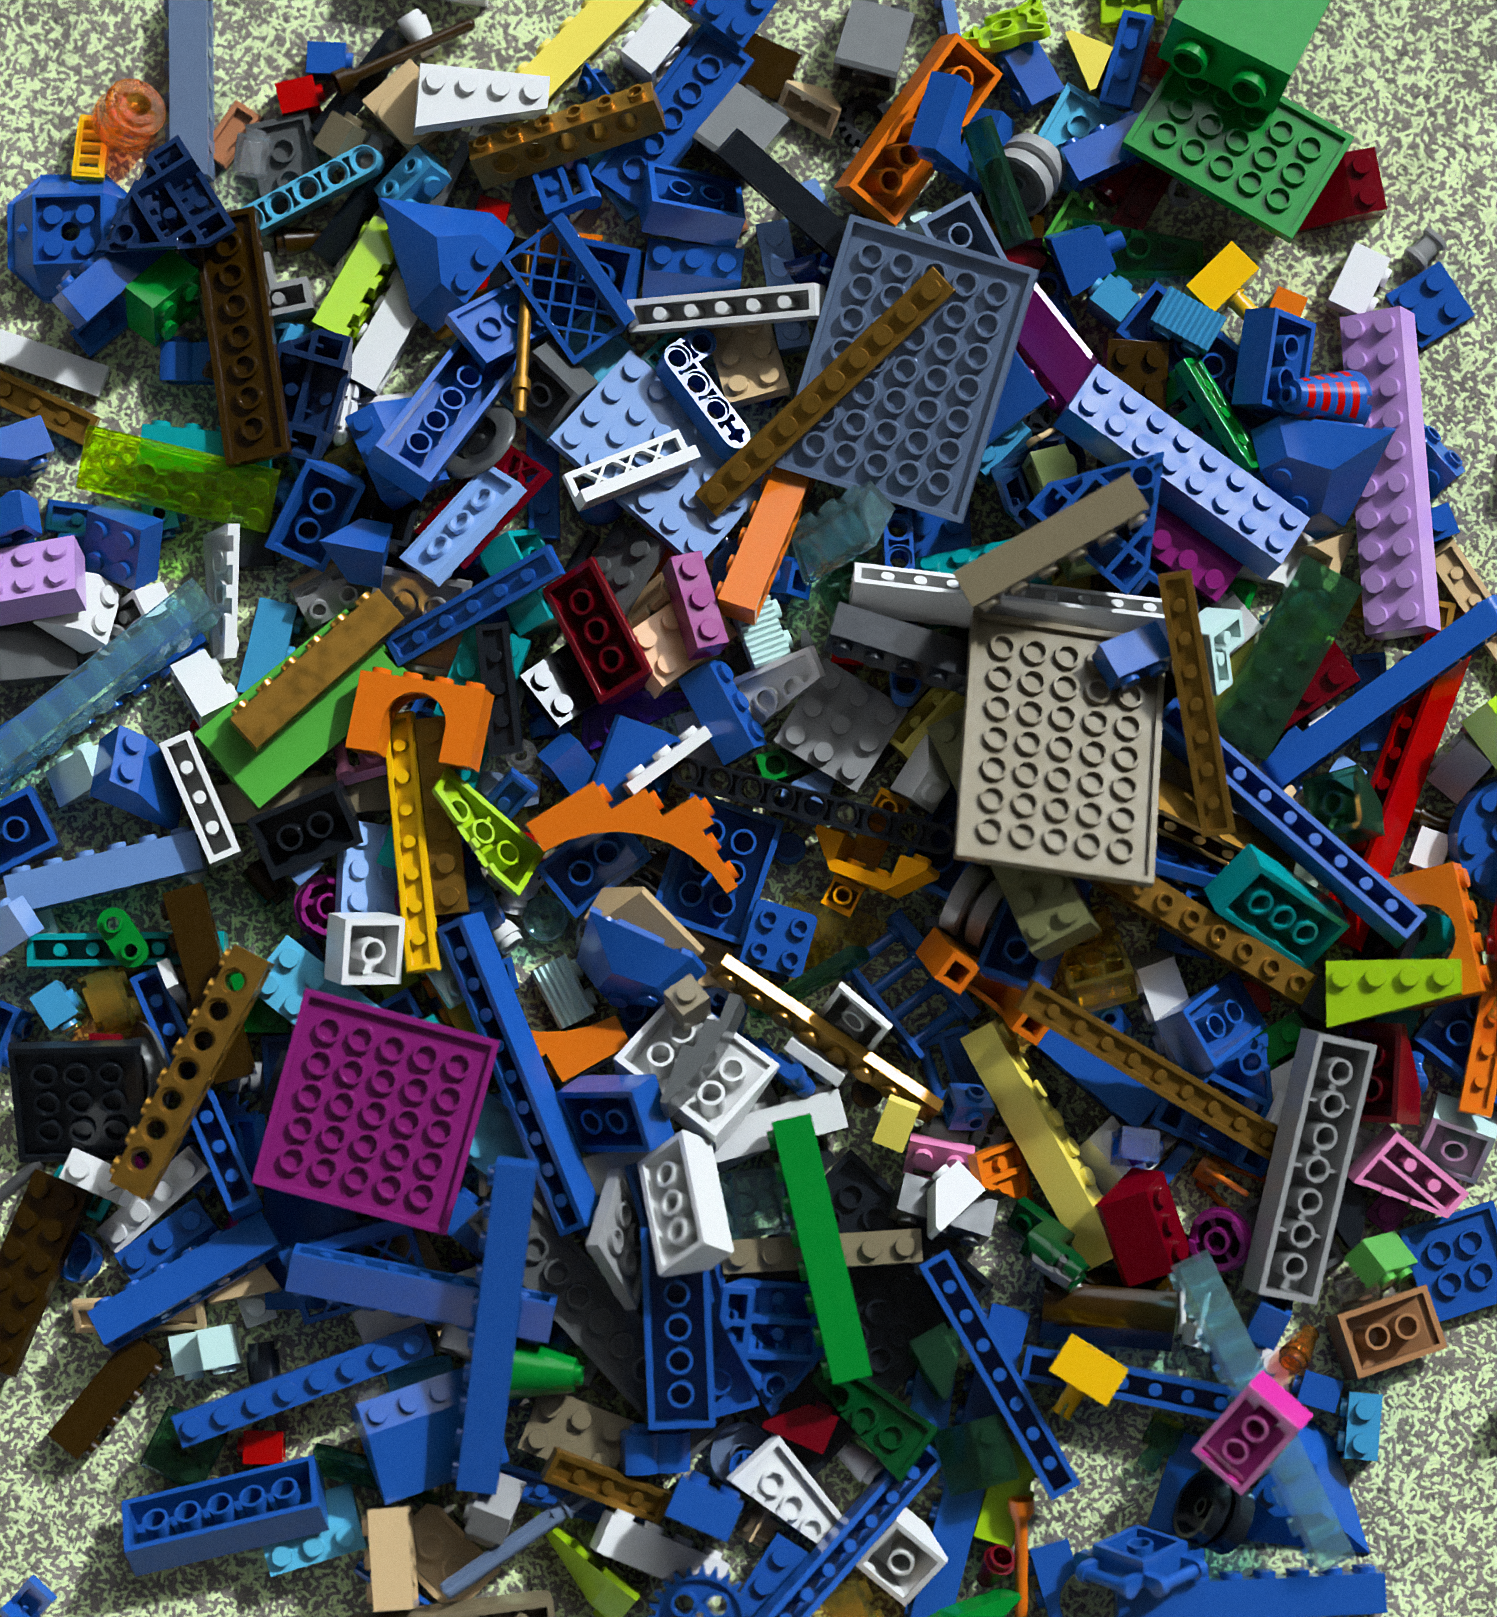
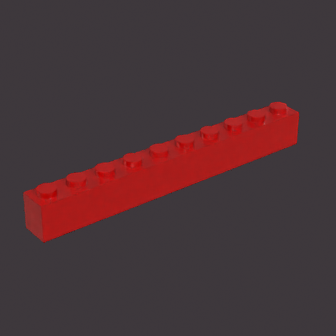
M1439 632L1427 633L1422 645ZM1471 656L1397 709L1347 846L1385 879L1389 878ZM1329 891L1328 897L1339 903L1350 924V927L1334 944L1361 952L1370 926Z

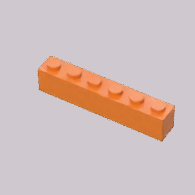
M775 464L771 474L766 473L762 480L760 500H754L749 512V519L751 521L748 528L743 527L740 531L737 546L740 547L737 554H731L726 566V573H728L725 582L720 581L715 591L721 615L754 626L817 480L775 467Z

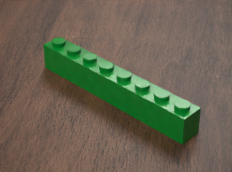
M811 1113L771 1122L772 1130L766 1131L771 1151L777 1150L780 1163L774 1164L778 1183L784 1182L787 1195L782 1196V1202L786 1216L792 1215L795 1228L789 1229L793 1248L800 1247L803 1259L797 1262L801 1281L807 1280L810 1293L804 1295L808 1313H815L818 1326L812 1327L816 1346H823L826 1359L820 1360L824 1380L831 1379L832 1385L870 1377L872 1376V1371Z

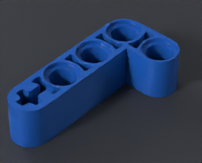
M698 328L669 345L657 361L655 369L659 379L716 455L721 459L730 460L750 440V432L702 366L715 351L717 341L711 331ZM694 345L700 346L703 352L698 351ZM669 360L675 361L679 367L673 366ZM688 386H693L697 389L698 393L691 391ZM707 411L713 412L718 419L712 418Z

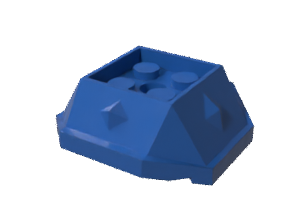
M106 173L104 182L72 180L71 174L40 175L7 204L8 269L44 304L54 303L51 299L59 293V290L56 288L58 284L70 274L74 279L82 273L79 266L92 255L99 259L104 254L97 253L96 249L101 240H106L113 227L111 222L124 201L127 192ZM78 228L80 233L75 240L67 241L64 239L65 232L68 229Z

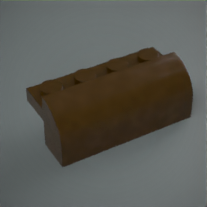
M1093 1268L1083 1272L1087 1275L1077 1289L1072 1293H1068L1043 1274V1297L1039 1325L1040 1340L1066 1342L1071 1333L1087 1343L1094 1345L1171 1352L1177 1310L1176 1275L1166 1274L1131 1287H1125L1118 1270Z

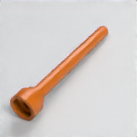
M1016 1495L1008 1498V1513L1011 1515V1519L1015 1521V1592L1019 1593L1022 1597L1015 1605V1617H1028V1521L1031 1520V1515L1035 1513V1499L1031 1496Z

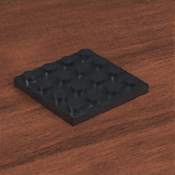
M142 1039L8 1043L7 1053L19 1162L67 1161L72 1148H76L100 1160H115L118 1155L122 1156L128 1147L125 1144L126 1137L133 1126H139L144 1116L141 1114V1109L147 1100L143 1071ZM141 1151L137 1154L142 1159H150L146 1151Z

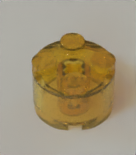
M107 966L77 978L80 987L87 984V987L83 988L82 992L97 1029L104 1027L99 1033L117 1034L132 1028L138 1019L143 1018L135 996L128 998L125 990L131 987L123 966L118 968Z

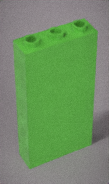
M347 609L341 612H344L347 616L350 614ZM332 619L195 733L194 738L257 812L261 811L347 739L361 670L372 671L373 667H382L392 670L391 675L403 676L404 671H407L402 665L398 667L397 663L393 664L387 657L386 653L389 651L383 642L259 751L255 752L230 724V718L234 716L231 710L243 699L250 702L257 696L258 693L255 689L267 678L271 677L274 681L281 675L283 671L280 667L292 656L295 655L299 659L308 650L305 648V645L316 635L320 634L324 637L330 632L332 628L329 625L334 620Z

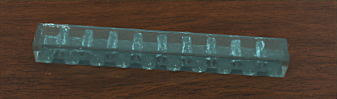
M193 577L0 729V795L9 790L11 783L19 776L32 772L36 768L37 762L43 757L57 752L63 746V742L72 734H79L89 725V721L96 715L109 711L114 706L115 700L120 696L134 691L140 685L141 680L149 673H155L162 669L167 659L173 654L186 650L192 644V639L197 635L215 627L218 619L223 615Z
M1205 1249L1171 1265L1173 1273L1169 1274L1168 1277L1176 1293L1183 1291L1188 1301L1187 1304L1183 1305V1308L1191 1324L1197 1321L1203 1332L1197 1337L1205 1353H1213L1218 1364L1212 1366L1220 1384L1227 1382L1232 1392L1231 1395L1227 1396L1231 1405L1261 1370L1266 1373L1267 1371L1208 1249ZM1296 1434L1263 1473L1265 1476L1271 1474L1277 1485L1271 1488L1279 1506L1286 1504L1291 1514V1517L1287 1518L1286 1521L1294 1537L1301 1535L1306 1545L1305 1548L1301 1549V1552L1309 1568L1316 1566L1320 1573L1356 1555Z

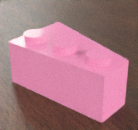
M1388 1123L1349 1167L1347 1174L1351 1181L1356 1184L1367 1186L1380 1191L1382 1194L1390 1197L1393 1196L1447 1219L1469 1195L1458 1182Z

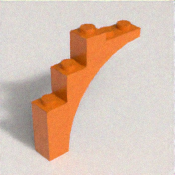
M592 781L526 823L544 852L567 840L592 833L625 832L646 835L667 842L691 855L714 876L726 893L738 887L735 879L740 876L730 860L723 863L717 853L722 847L714 834L711 832L706 835L703 831L714 824L711 816L716 814L706 797L699 800L695 794L662 815L660 809L665 806L655 790L648 793L644 787L636 794L611 808L608 803L613 798L605 785L602 783L597 786L595 781Z
M424 973L426 980L421 983L430 999L437 997L442 1008L437 1011L445 1026L453 1025L455 1029L479 1035L466 1002L463 1001L454 1008L449 1009L427 974ZM615 1015L594 1025L569 1031L539 1032L531 1030L541 1058L546 1057L548 1060L544 1065L552 1081L559 1079L561 1085L618 1054L630 1041Z

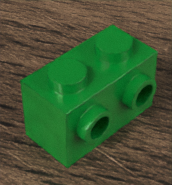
M1297 1011L1265 1028L1254 1037L1256 1038L1264 1032L1267 1033L1268 1046H1266L1270 1071L1281 1066L1278 1059L1288 1053L1292 1059L1295 1057L1301 1027L1307 1029Z

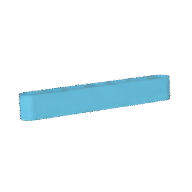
M362 144L242 208L254 206L258 210L262 238L378 176L384 169V157L378 150L369 145ZM367 153H372L374 158L372 166L362 169L360 164L362 157ZM343 168L345 171L344 180L339 184H334L332 180L334 171ZM315 183L317 187L316 195L311 199H306L304 195L306 186ZM286 198L289 203L288 209L285 213L278 214L276 205L278 201ZM193 248L180 249L181 257L198 267V260H195L192 256Z

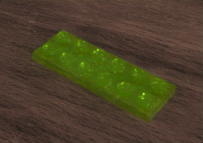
M88 425L76 488L221 523L240 524V527L268 533L281 470L257 464L228 467L223 456Z

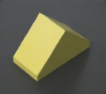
M1069 30L1065 32L1064 43L1085 92L1094 96L1111 57L1113 47Z
M890 1094L872 1142L903 1153L921 1106Z

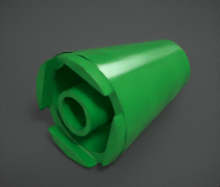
M516 1338L509 1400L575 1392L577 1386H582L584 1366H579L577 1358L536 1344L526 1343Z

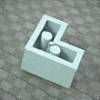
M1206 607L1199 612L1212 694L1213 696H1218L1233 684L1229 653L1245 641L1242 612L1235 609Z
M91 742L73 748L74 754L70 753L55 760L56 765L45 772L59 808L81 803L91 798L89 795L99 742L95 746Z
M226 1324L168 1337L175 1376L184 1375L185 1381L204 1378L203 1371L211 1369L213 1375L237 1371L236 1364L244 1363L236 1324Z

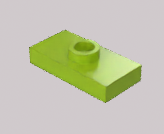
M1098 0L1100 28L1119 27L1123 9L1154 15L1156 18L1155 25H1164L1165 23L1164 0Z

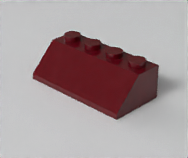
M590 557L542 589L599 704L620 703L645 686L653 670L595 557Z

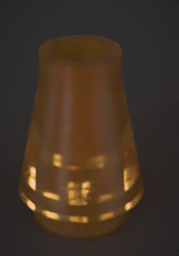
M1304 1325L1295 1336L1280 1348L1279 1363L1284 1369L1291 1373H1300L1309 1367L1316 1342L1320 1337V1333L1316 1328L1311 1325Z

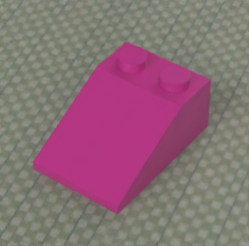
M1261 1370L1191 1451L1242 1496L1310 1420L1313 1414L1266 1372Z

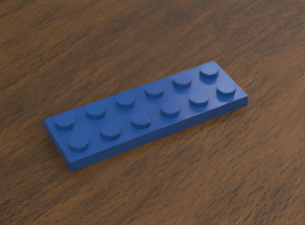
M702 23L654 88L664 112L666 130L610 148L590 174L591 178L639 211L647 162L678 167L693 147L692 136L734 85L737 82L740 84L754 65L755 59Z

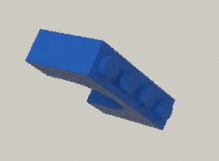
M932 71L908 145L918 152L917 156L932 163L934 170L947 175L946 179L949 182L961 186L963 193L968 194L972 192L975 197H978L980 193L987 194L983 182L985 167L1011 139L1016 122L1003 111L979 108L969 123L961 145L962 123L974 87L960 75Z

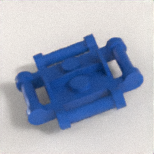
M1139 1524L1092 1544L1093 1549H1083L1073 1556L1076 1567L1075 1577L1078 1581L1086 1584L1093 1582L1118 1591L1120 1596L1128 1599H1133L1142 1587L1148 1588L1153 1596L1160 1598L1169 1594L1170 1589L1190 1579L1198 1580L1208 1574V1566L1204 1561L1206 1554L1203 1548L1194 1545L1188 1547L1186 1540Z

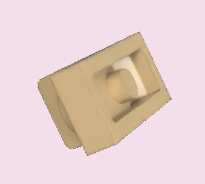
M1331 533L1319 540H1312L1297 546L1298 550L1315 559L1307 571V580L1303 589L1307 591L1312 589L1315 594L1332 593L1354 538L1353 533Z

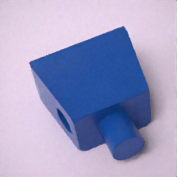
M1094 224L1043 237L1064 292L1072 297L1093 285L1098 278L1102 279L1116 269V265L1111 254L1127 248L1125 238L1120 230L1104 236L1101 227Z

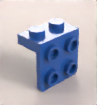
M758 899L753 906L742 948L734 947L731 956L755 973L758 972V968L770 971L769 978L788 983L789 977L801 979L817 925V917L804 911Z

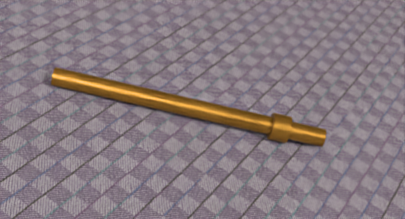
M522 254L521 273H531L534 256ZM521 277L528 286L529 278ZM521 288L515 377L511 380V394L514 395L513 415L518 418L526 416L527 396L531 392V380L528 378L532 304Z

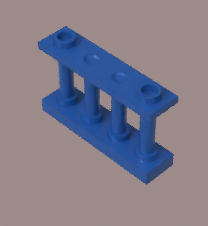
M898 909L885 921L888 926L886 933L852 959L843 951L834 961L837 964L835 968L840 977L845 982L850 981L864 1000L893 1025L890 1033L898 1042L896 1044L898 1051L906 1060L911 1059L916 1064L925 1056L924 1052L920 1049L923 1044L954 1020H962L964 1024H967L981 1011L965 990L959 995L932 976L915 953L924 941V938L904 912ZM894 942L897 944L901 942L908 951L906 954L907 958L871 985L859 969ZM914 968H921L928 977L926 980L927 984L891 1011L879 995ZM934 994H941L948 1002L947 1010L911 1037L899 1021Z

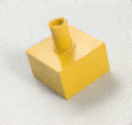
M1231 241L1185 286L1183 293L1208 306L1215 312L1221 313L1230 307L1244 321L1245 309L1258 308L1243 293L1254 281L1259 267Z
M1071 1333L1049 1371L1064 1379L1068 1384L1055 1406L1052 1407V1410L1060 1414L1065 1404L1068 1403L1069 1405L1062 1417L1070 1421L1084 1396H1090L1107 1407L1127 1375L1128 1368Z

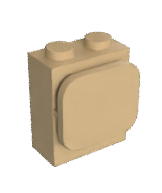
M408 59L364 98L362 102L364 108L395 139L396 143L406 154L417 143L435 154L438 151L437 145L444 138L452 139L462 128L443 132H426L422 135L413 136L419 67L411 59Z

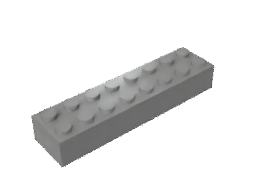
M1301 1027L1241 1284L1242 1287L1261 1295L1317 1305L1377 1045L1359 1039Z

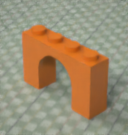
M373 667L372 671H360L345 744L346 748L354 753L386 758L393 721L401 708L416 699H434L441 705L446 720L438 762L449 768L479 773L494 701V695L485 689L484 684L466 681L465 686L455 685L453 679L435 676L434 681L423 680V675L404 671L403 676L391 675L392 670L382 667Z
M1449 862L1387 878L1386 880L1419 909L1438 907L1450 917L1455 928L1456 938L1453 951L1447 959L1462 960L1463 995L1408 1008V1010L1418 1011L1491 993L1489 984H1492V974L1487 964L1484 965L1481 953L1485 951V943L1482 934L1477 932L1474 920L1478 919V913L1474 901L1469 899L1467 888L1470 887L1471 883L1467 869L1462 868V864Z
M933 927L915 953L935 979L961 995L965 988L993 1008L1011 1030L1035 1046L1038 1045L1049 1030L1048 1027L1014 1008L1023 991L984 977L978 972L980 968L977 963L980 956L937 927Z

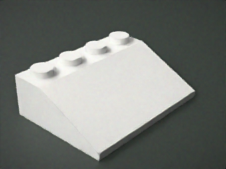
M663 1004L614 1057L615 1075L656 1074L663 1095L682 1044L695 1047L705 1019L684 1032L665 1009V1004ZM713 1014L706 1017L710 1020L719 1021ZM736 1032L715 1069L696 1093L672 1118L691 1133L711 1140L712 1148L717 1152L740 1126L780 1068V1065Z

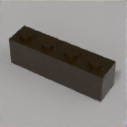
M143 1336L118 1349L47 1435L76 1460H80L84 1456L90 1458L101 1446L102 1443L98 1439L104 1431L107 1430L111 1433L123 1419L119 1414L127 1404L132 1407L144 1393L141 1387L149 1378L154 1381L163 1371L165 1365L161 1362L166 1356Z

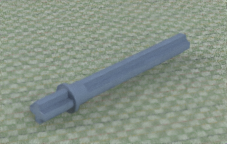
M570 1492L563 1498L558 1496L556 1503L507 1536L502 1546L496 1544L441 1582L439 1586L442 1593L448 1600L453 1599L566 1519H574L573 1514L592 1502L593 1499L575 1492Z

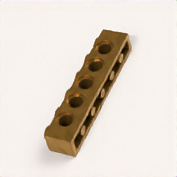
M651 81L644 84H635L628 89L613 94H605L595 100L580 105H572L565 110L550 115H542L535 120L520 125H511L505 130L490 135H481L474 140L468 141L470 162L482 189L485 190L666 130L664 112Z

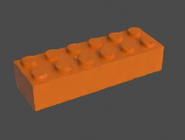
M958 33L939 37L833 187L870 220L896 227L936 171L932 168V163L917 156L918 152L908 145L931 72L936 71L960 75L974 87L963 119L961 133L1003 75L1002 72Z

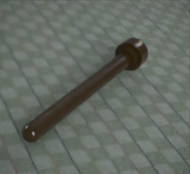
M467 18L355 69L341 67L331 72V77L335 88L341 96L354 91L358 81L472 31L475 28V22Z

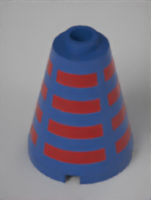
M1354 370L1291 379L1283 385L1279 394L1281 406L1286 412L1307 421L1319 419L1363 424L1365 426L1372 409V405L1367 404L1368 396H1372L1370 383L1365 375Z

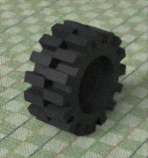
M863 91L859 92V96L856 97L853 94L849 97L847 103H843L842 111L838 118V128L841 139H844L848 147L856 146L862 148L871 135L863 134L856 129L854 121L858 114L869 111L876 114L879 121L884 117L892 105L890 102L887 103L885 101L886 98L880 95L878 97L876 92L871 91L870 95H865Z

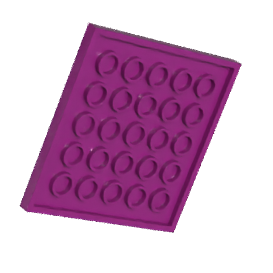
M305 988L252 1183L446 1236L500 1041Z

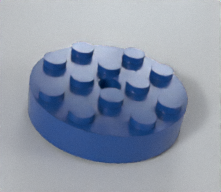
M1497 776L1480 782L1467 792L1457 805L1448 830L1450 861L1462 865V868L1467 869L1471 883L1467 889L1477 897L1491 903H1495L1497 897Z

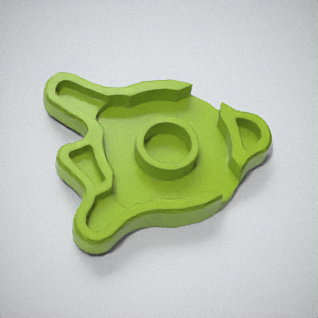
M1027 0L1017 7L985 17V26L979 30L977 26H974L972 29L964 32L961 37L977 50L999 52L1012 49L1025 42L1046 39L1051 35V30L1046 23L1048 21L1047 14L1042 10V0Z

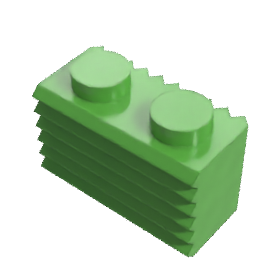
M1395 1231L1365 1238L1345 1256V1261L1349 1262V1267H1353V1272H1357V1277L1361 1278V1283H1365V1288L1379 1285L1381 1289H1385L1393 1282L1399 1285L1412 1276L1413 1272L1411 1269L1418 1263L1417 1259Z

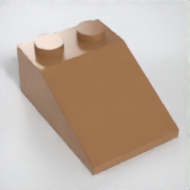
M1427 1284L1324 1317L1345 1380L1360 1379L1448 1348Z

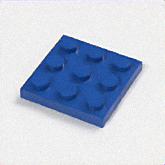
M1493 1200L1453 1212L1448 1219L1441 1216L1397 1230L1401 1240L1418 1261L1411 1269L1415 1285L1418 1287L1427 1284L1439 1322L1497 1304V1211Z

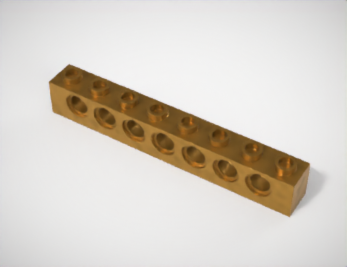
M1155 876L1154 884L1151 888L1081 878L1286 1004L1302 1006L1317 979L1316 975Z
M234 944L232 950L229 948L225 950L219 962V966L222 969L217 978H211L205 987L203 995L206 996V999L201 1008L196 1007L188 1020V1025L191 1027L186 1037H180L172 1051V1055L175 1058L170 1067L165 1066L156 1081L159 1088L154 1097L149 1096L141 1109V1114L144 1116L139 1126H133L125 1140V1144L128 1147L123 1156L118 1155L109 1170L112 1177L109 1182L143 1200L150 1201L275 964ZM240 973L244 978V985L240 990L232 991L229 988V979L232 975ZM225 1003L228 1007V1015L224 1020L217 1021L213 1016V1010L217 1004ZM209 1032L213 1038V1043L209 1049L202 1051L197 1044L198 1038L201 1034ZM188 1062H193L197 1067V1074L191 1080H185L182 1076V1068ZM177 1091L181 1096V1104L177 1109L170 1110L166 1104L167 1096ZM157 1121L163 1122L166 1128L165 1135L159 1140H155L151 1135V1127ZM146 1151L149 1154L150 1163L145 1169L140 1170L135 1164V1157L139 1152Z

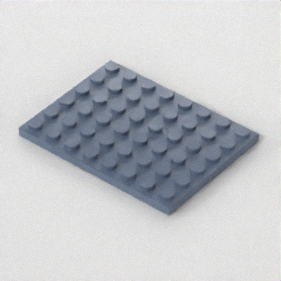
M850 214L796 396L932 267L947 280L956 292L776 462L775 467L963 524L1039 270Z

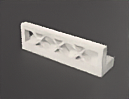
M679 429L568 472L562 476V479L578 512L691 468L701 455L696 445L687 447ZM674 441L678 452L668 456L659 454L663 444ZM657 447L655 452L649 450V449H652V448ZM641 453L652 458V462L638 468L631 465L636 454ZM628 458L627 463L622 462V460ZM609 465L624 469L622 474L610 479L602 477L605 467ZM599 470L598 475L595 474V473H592V472H594V471ZM584 476L595 481V484L579 491L574 479Z

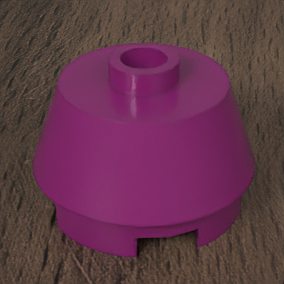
M322 874L309 878L300 886L294 899L293 911L296 921L308 935L317 939H327L328 913H335V876Z
M1212 1207L1201 1212L1194 1220L1188 1244L1191 1254L1199 1264H1203L1214 1271L1229 1272L1242 1266L1248 1259L1253 1234L1250 1224L1239 1213L1225 1207Z

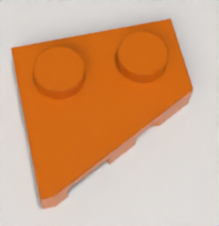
M1014 1138L967 1155L970 1173L986 1189L985 1191L1018 1200L1023 1196L1029 1200L1034 1199L1026 1159Z

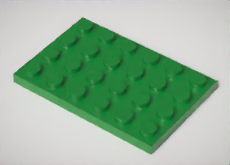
M1170 65L1123 140L1121 147L1284 241L1291 243L1353 142L1354 136L1282 96L1272 114L1258 106L1247 107L1241 105L1230 96L1228 91L1201 78L1185 77L1176 72Z

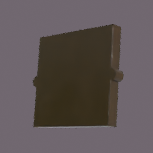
M754 33L742 51L755 59V62L740 84L744 87L746 84L751 85L762 95L778 102L785 82L788 80L794 81L793 74L802 58V54Z

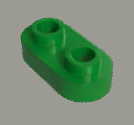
M115 907L104 910L98 917L97 928L117 960L127 968L134 969L143 966L149 958L150 949L130 916L122 909ZM112 918L119 920V926L115 930H110L108 927V921ZM130 945L137 947V954L134 957H128L126 954V949Z

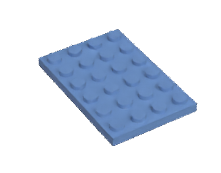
M629 350L553 433L547 443L578 469L679 429L687 447L696 445L701 455L695 465L613 498V500L676 555L701 550L705 560L751 508L754 500L757 501L762 495V492H760L762 480L765 474H771V471L767 470L719 517H716L695 492L728 460L721 459L716 455L659 379L656 371L632 350ZM674 441L663 444L659 454L668 456L678 452ZM657 447L652 448V449H649V450L655 452ZM639 453L634 455L631 465L638 468L652 462V458ZM628 458L622 460V462L627 463ZM609 465L605 467L602 477L610 479L622 474L624 469ZM599 470L594 471V472H592V473H595V474L598 475Z

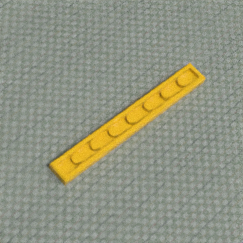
M414 711L397 713L393 721L385 758L400 915L405 918L404 956L406 974L408 975L441 971L415 719L417 718Z

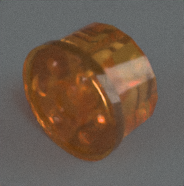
M125 78L115 82L96 101L92 109L91 120L96 135L107 147L120 153L134 154L143 151L152 143L158 131L163 127L166 109L159 92L150 84L140 79Z

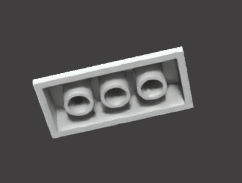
M681 1130L637 1162L658 1273L662 1277L710 1270L734 1253L711 1140Z

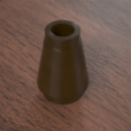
M281 227V230L273 231L277 257L285 256L287 259L312 250V245L321 234L320 229Z

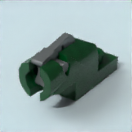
M1023 1196L1019 1199L1007 1222L1008 1226L1025 1238L1019 1253L1030 1260L1032 1267L1044 1273L1052 1282L1058 1284L1068 1293H1072L1086 1278L1087 1275L1083 1272H1087L1091 1268L1084 1258L1070 1247L1075 1234L1027 1197Z

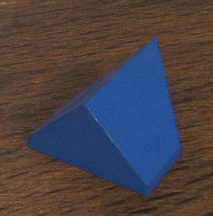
M360 518L319 540L348 583L381 589L393 524Z

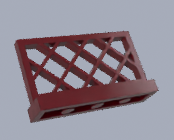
M512 444L494 467L520 482L527 492L519 499L517 505L511 508L497 523L495 529L489 532L475 547L473 553L461 562L459 567L463 570L472 563L553 475L547 468L515 449ZM537 474L531 482L526 483L528 476ZM472 477L463 478L417 527L414 532L418 536Z

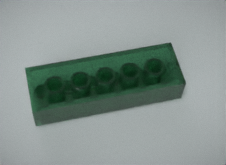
M1307 555L1300 557L1262 624L1263 628L1257 633L1232 678L1233 684L1225 690L1215 708L1219 735L1224 740L1261 761L1268 759L1364 587Z

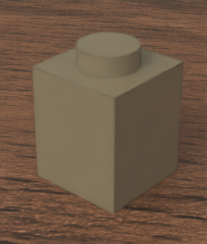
M332 110L312 144L331 157L336 158L356 146L365 145L371 133L361 127L363 121L353 114L346 112L342 116Z
M691 974L664 991L665 1009L684 1032L711 1015L710 997Z

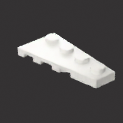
M226 524L203 535L211 658L215 657L219 663H226L236 659L239 649L237 619L240 524Z

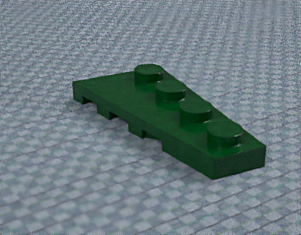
M1071 217L1072 229L1094 224L1101 227L1104 236L1118 230L1122 232L1127 248L1111 254L1116 269L1110 274L1115 278L1118 275L1125 279L1197 275L1204 268L1202 240Z
M820 1367L811 1379L814 1386L901 1485L936 1437L939 1428L866 1377L832 1385L831 1379L824 1380Z

